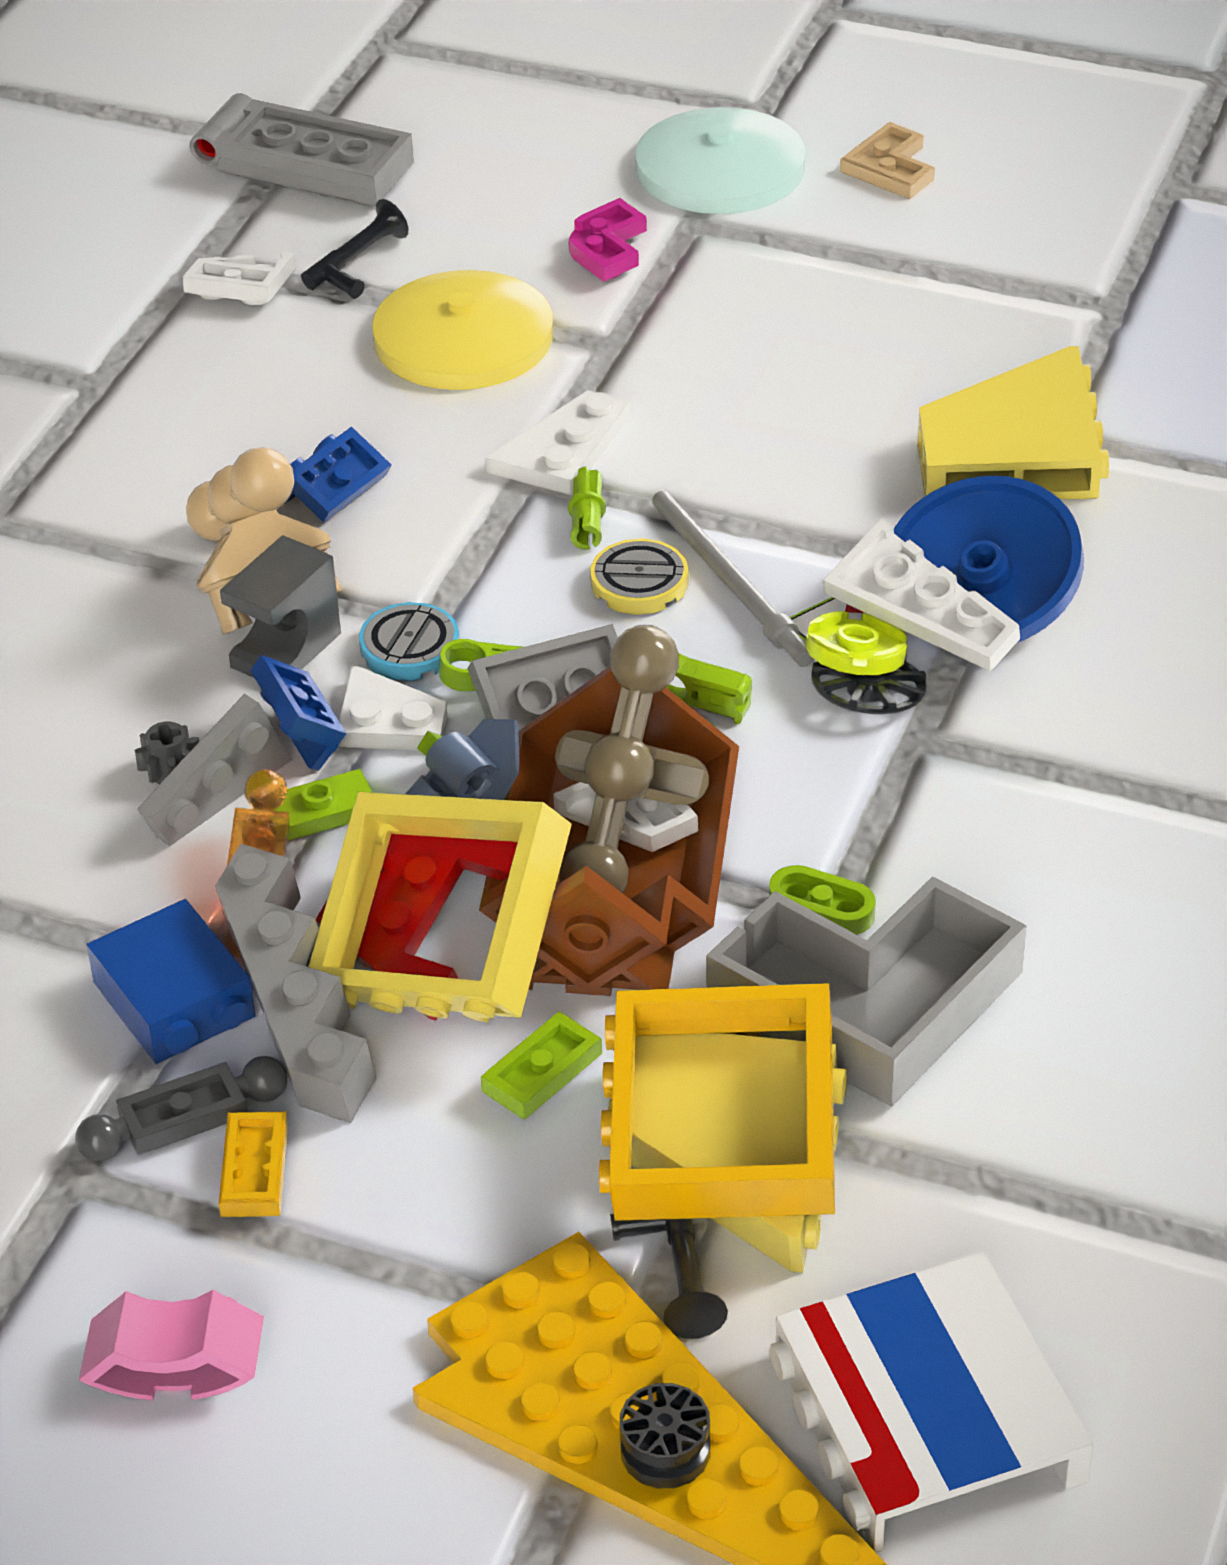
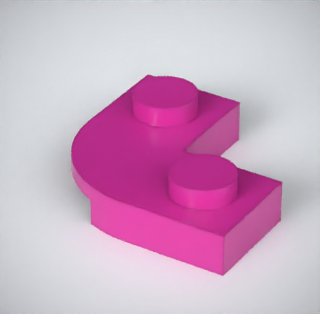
M621 198L586 212L574 220V231L571 233L568 241L569 253L577 263L603 282L616 278L620 274L639 266V251L626 241L647 231V218L643 213Z

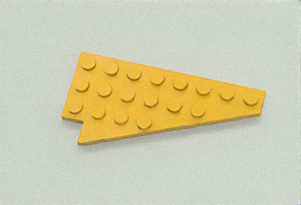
M579 1231L427 1318L428 1334L454 1364L412 1388L414 1404L419 1410L734 1565H887ZM656 1383H674L690 1388L703 1399L710 1413V1459L704 1472L694 1481L677 1488L657 1489L642 1484L627 1472L621 1460L620 1412L626 1400L637 1390ZM655 1392L652 1393L653 1402L656 1401ZM648 1395L641 1397V1399L647 1400ZM635 1405L630 1406L636 1411L639 1409V1407ZM626 1414L623 1421L631 1417Z

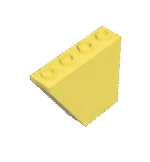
M1079 346L1066 347L919 407L917 446L924 496L943 486L968 478L1008 476L1037 484L1053 493L1059 499L1099 498L1100 479H1106L1109 475V456L1107 450H1100L1103 444L1102 422L1095 421L1097 416L1096 393L1090 392V365H1082Z
M725 1033L636 1036L632 1167L635 1169L807 1164L806 1041ZM832 1044L833 1106L834 1104H844L847 1087V1069L837 1068L836 1044ZM610 1098L608 1110H612V1098ZM834 1116V1152L838 1139V1116ZM821 1215L711 1218L791 1272L803 1273L807 1249H818Z

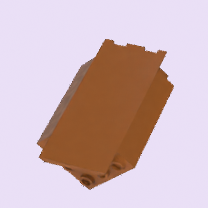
M610 666L518 731L519 775L504 800L544 802L556 811L553 794L579 783L567 778L558 769L555 760L556 748L559 740L566 733L573 730L590 731L603 735L611 733L621 685L614 678ZM666 687L659 692L653 693L642 742L645 745L693 756L705 765L709 775V786L705 794L698 801L688 804L698 816V832L654 852L619 839L617 850L624 856L629 869L628 885L624 894L587 866L563 882H560L559 871L528 990H533L534 982L565 984L566 993L611 996L612 988L633 990L669 989L675 951L714 927L739 746ZM567 817L564 818L572 823L562 862L565 855L575 845L585 842L589 826ZM486 876L479 911L496 923L508 878L501 881Z

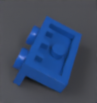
M351 426L338 437H335L333 434L325 437L315 448L313 455L305 461L300 457L290 464L293 468L294 486L292 494L285 504L296 496L324 523L384 478L392 464Z
M261 655L250 670L261 688L260 695L265 702L272 706L280 720L279 727L291 738L307 767L319 771L331 754L336 751L339 743L347 733L309 672Z

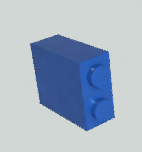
M186 898L86 944L94 984L155 1064L176 1054L183 1053L199 1043L256 1017L250 977Z

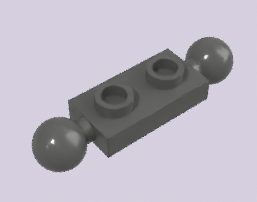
M259 1056L250 1060L245 1065L242 1074L237 1077L233 1076L226 1062L117 1099L116 1104L120 1117L114 1120L112 1117L104 1114L88 1116L79 1124L76 1130V1146L84 1157L93 1161H104L110 1159L118 1152L123 1141L130 1139L137 1155H141L227 1124L228 1113L248 1112L245 1100L247 1097L258 1102H270L277 1099L286 1088L287 1072L282 1063L270 1056Z

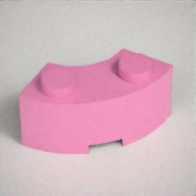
M211 1290L195 1299L175 1302L149 1300L125 1291L91 1319L79 1381L110 1393L144 1400H154L155 1390H191L192 1400L228 1392L255 1377L264 1316L215 1290Z

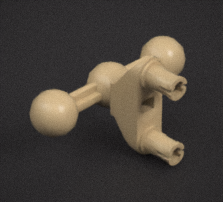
M252 448L242 453L233 465H228L217 471L211 481H206L195 487L187 500V522L194 532L204 539L219 541L201 572L196 585L198 590L202 589L203 594H209L222 628V634L253 624L249 615L221 603L220 589L278 538L284 535L327 553L326 549L330 548L331 538L326 532L278 514L276 509L284 505L292 494L294 475L293 468L285 456L270 448ZM335 574L336 589L338 593L340 591H343L342 586H340L337 576Z

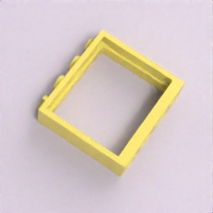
M358 792L308 967L340 977L349 1009H355L357 1002L369 1003L375 1009L395 1014L402 1013L404 1006L414 1007L420 1013L437 1018H448L450 1011L462 1012L468 1018L488 1023L489 1018L493 1019L494 1015L521 1018L572 823L544 802ZM391 834L518 842L481 981L354 969Z

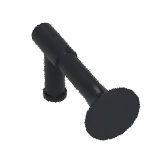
M378 200L376 203L377 216L374 221L337 250L331 251L301 274L304 285L314 290L324 281H327L346 292L351 298H358L364 291V282L351 277L341 271V269L345 267L347 262L384 236L393 235L399 239L406 238L409 227L399 208L389 200Z
M614 1213L610 1214L614 1241L620 1240L623 1237L666 1231L668 1243L672 1249L679 1297L671 1301L664 1311L663 1321L672 1333L685 1339H698L719 1330L727 1320L728 1309L720 1297L704 1292L694 1246L695 1235L692 1219L615 1221Z

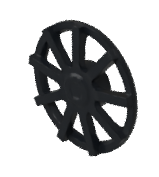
M906 658L904 665L898 668L901 671L881 675H855L839 672L821 665L819 662H813L811 680L817 692L831 703L851 711L867 714L898 713L916 706L926 693L925 671H919L912 664L908 663ZM821 675L842 677L824 682L820 681ZM898 681H912L915 683L916 688ZM847 687V692L851 695V698L847 701L832 694V691ZM888 689L902 693L909 697L910 700L897 704L888 692ZM882 701L884 706L863 705L860 702Z

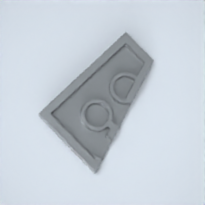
M613 624L473 660L468 666V671L486 719H514L518 721L519 731L610 666V651L615 640L618 638Z
M243 694L137 810L154 835L171 846L289 763L292 758L259 702Z

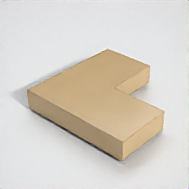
M888 122L840 159V172L908 199L914 197L934 181L935 167L911 158L923 148L924 135L892 122Z

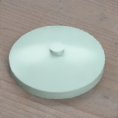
M702 108L673 115L658 122L646 131L636 148V173L643 188L653 197L670 206L697 213L732 214L766 207L789 195L799 185L805 171V148L796 131L775 117L741 108Z

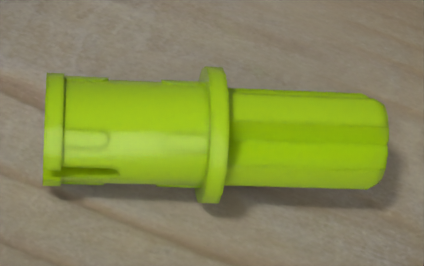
M587 466L579 468L578 475L573 478V496L568 501V512L572 517L570 539L580 549H590L591 534L593 546L596 547L600 544L602 539L601 518L606 511V503L601 496V473L597 469L589 470Z

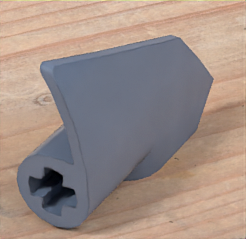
M483 719L469 736L456 731L442 736L432 745L425 758L426 765L430 771L426 776L421 775L405 794L504 800L519 775L518 721L514 719Z

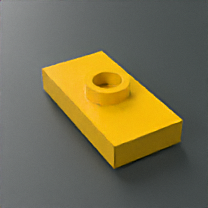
M286 1111L228 1113L218 1202L220 1217L281 1216L288 1133Z

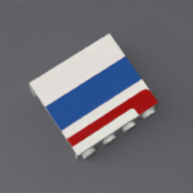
M984 1251L776 1316V1343L771 1344L769 1348L773 1369L780 1381L789 1380L794 1391L793 1404L797 1418L803 1429H813L819 1441L817 1443V1451L825 1475L829 1480L837 1478L844 1491L842 1496L843 1506L850 1525L855 1531L863 1530L871 1548L875 1552L883 1550L886 1519L1052 1465L1065 1490L1089 1482L1094 1444Z

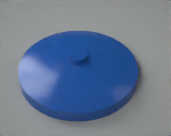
M980 476L953 482L919 500L902 516L894 527V534L904 542L909 539L923 550L924 557L937 568L944 566L956 575L957 583L968 592L976 591L1019 625L1020 632L1018 642L1034 636L1055 621L1074 598L1082 580L1084 550L1074 516L1068 507L1053 493L1023 479L1008 476Z

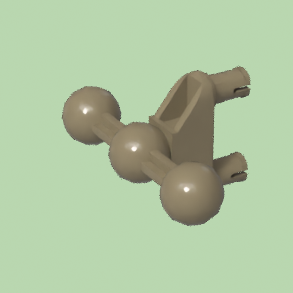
M637 625L626 629L615 640L610 651V667L614 678L621 685L611 733L603 735L590 731L573 730L566 733L557 745L555 760L560 772L571 780L589 784L596 793L586 840L575 845L565 855L560 867V882H563L587 866L624 894L628 885L629 869L624 856L617 850L628 801L640 797L670 804L688 805L698 801L705 794L709 786L707 769L699 759L690 755L645 745L642 742L653 693L659 692L669 685L679 668V652L675 641L666 631L653 625Z

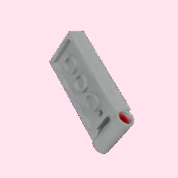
M243 93L232 95L190 141V150L193 156L206 165H212L218 161L219 171L243 176L249 180H262L280 184L285 188L311 191L325 197L333 196L351 200L361 205L376 206L377 201L386 196L414 163L412 133L259 101Z

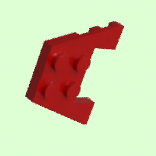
M391 834L356 960L366 968L370 967L373 971L459 979L452 967L415 956L463 870H469L501 881L509 877L518 842ZM327 901L315 919L319 927ZM425 1015L427 1018L431 1020H437V1017Z

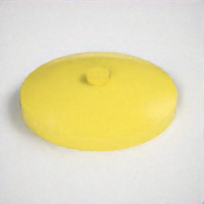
M457 270L436 273L401 286L379 305L372 324L374 348L378 358L385 367L412 383L447 390L484 388L521 376L544 358L553 340L551 308L539 291L514 277L479 270Z

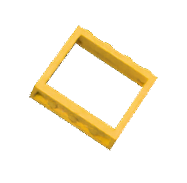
M829 983L616 991L615 1015L605 1016L606 1050H614V1062L603 1063L604 1097L612 1098V1110L601 1111L602 1146L610 1147V1160L599 1161L600 1193H610L615 1221L835 1214L832 1015ZM806 1030L807 1164L631 1169L636 1036Z

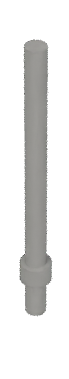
M667 491L657 492L653 496L652 504L763 625V633L776 648L784 649L800 667L809 666L814 659L809 655L805 647V641L799 636L798 626L787 614L778 613Z

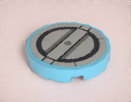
M407 602L390 605L373 613L362 625L359 634V646L361 656L366 659L367 666L374 673L391 680L414 681L422 679V673L433 669L435 674H438L442 647L450 641L460 639L456 620L444 609L427 603Z

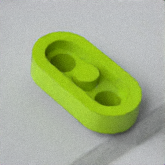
M802 865L783 867L777 870L770 879L769 896L776 891L856 935L867 931L874 923L875 895L867 886Z

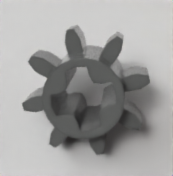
M165 721L151 726L146 734L141 733L139 735L141 747L134 750L138 771L147 770L149 782H156L160 785L200 742L199 737L189 738L188 727L186 725L181 726L176 722Z

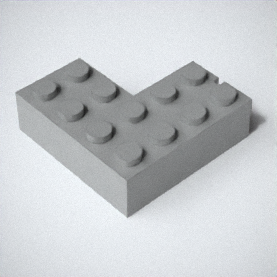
M932 876L868 940H865L775 891L744 920V929L737 926L706 955V988L829 983L832 1044H836L837 1068L847 1069L848 1083L892 1107L1023 972L1026 925ZM806 1030L759 1032L768 1038L806 1041Z

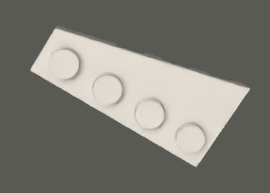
M883 518L874 525L823 579L825 594L988 671H992L1020 639L1019 625L976 591L968 592L957 583L956 575L944 566L937 568L924 557L923 550L910 539L904 542L896 536L893 526Z

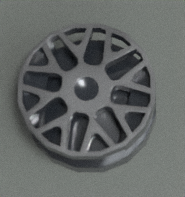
M656 1383L637 1390L626 1400L620 1412L621 1460L627 1472L640 1483L657 1489L683 1486L691 1483L704 1472L710 1459V1413L699 1395L690 1388L674 1383ZM655 1392L656 1401L653 1402L652 1393ZM648 1395L647 1400L641 1399V1397ZM635 1405L639 1407V1409L636 1411L630 1406ZM626 1414L631 1417L623 1421Z

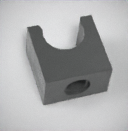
M284 535L278 538L220 589L221 603L255 618V622L248 635L242 642L235 645L229 653L230 668L253 678L254 676L250 670L261 655L303 669L341 634L333 556Z

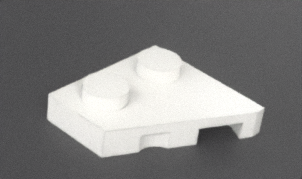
M281 252V259L278 263L255 264L254 254L238 255L230 258H198L183 276L184 293L198 294L201 298L207 300L221 298L238 299L247 305L269 303L296 269L295 252Z
M351 666L339 719L347 734L338 747L419 751L417 747L427 730L444 736L448 718L447 702L362 667Z
M579 782L553 794L554 808L558 814L589 826L596 793L589 784ZM638 797L628 801L620 839L654 852L698 832V816L688 805H676Z

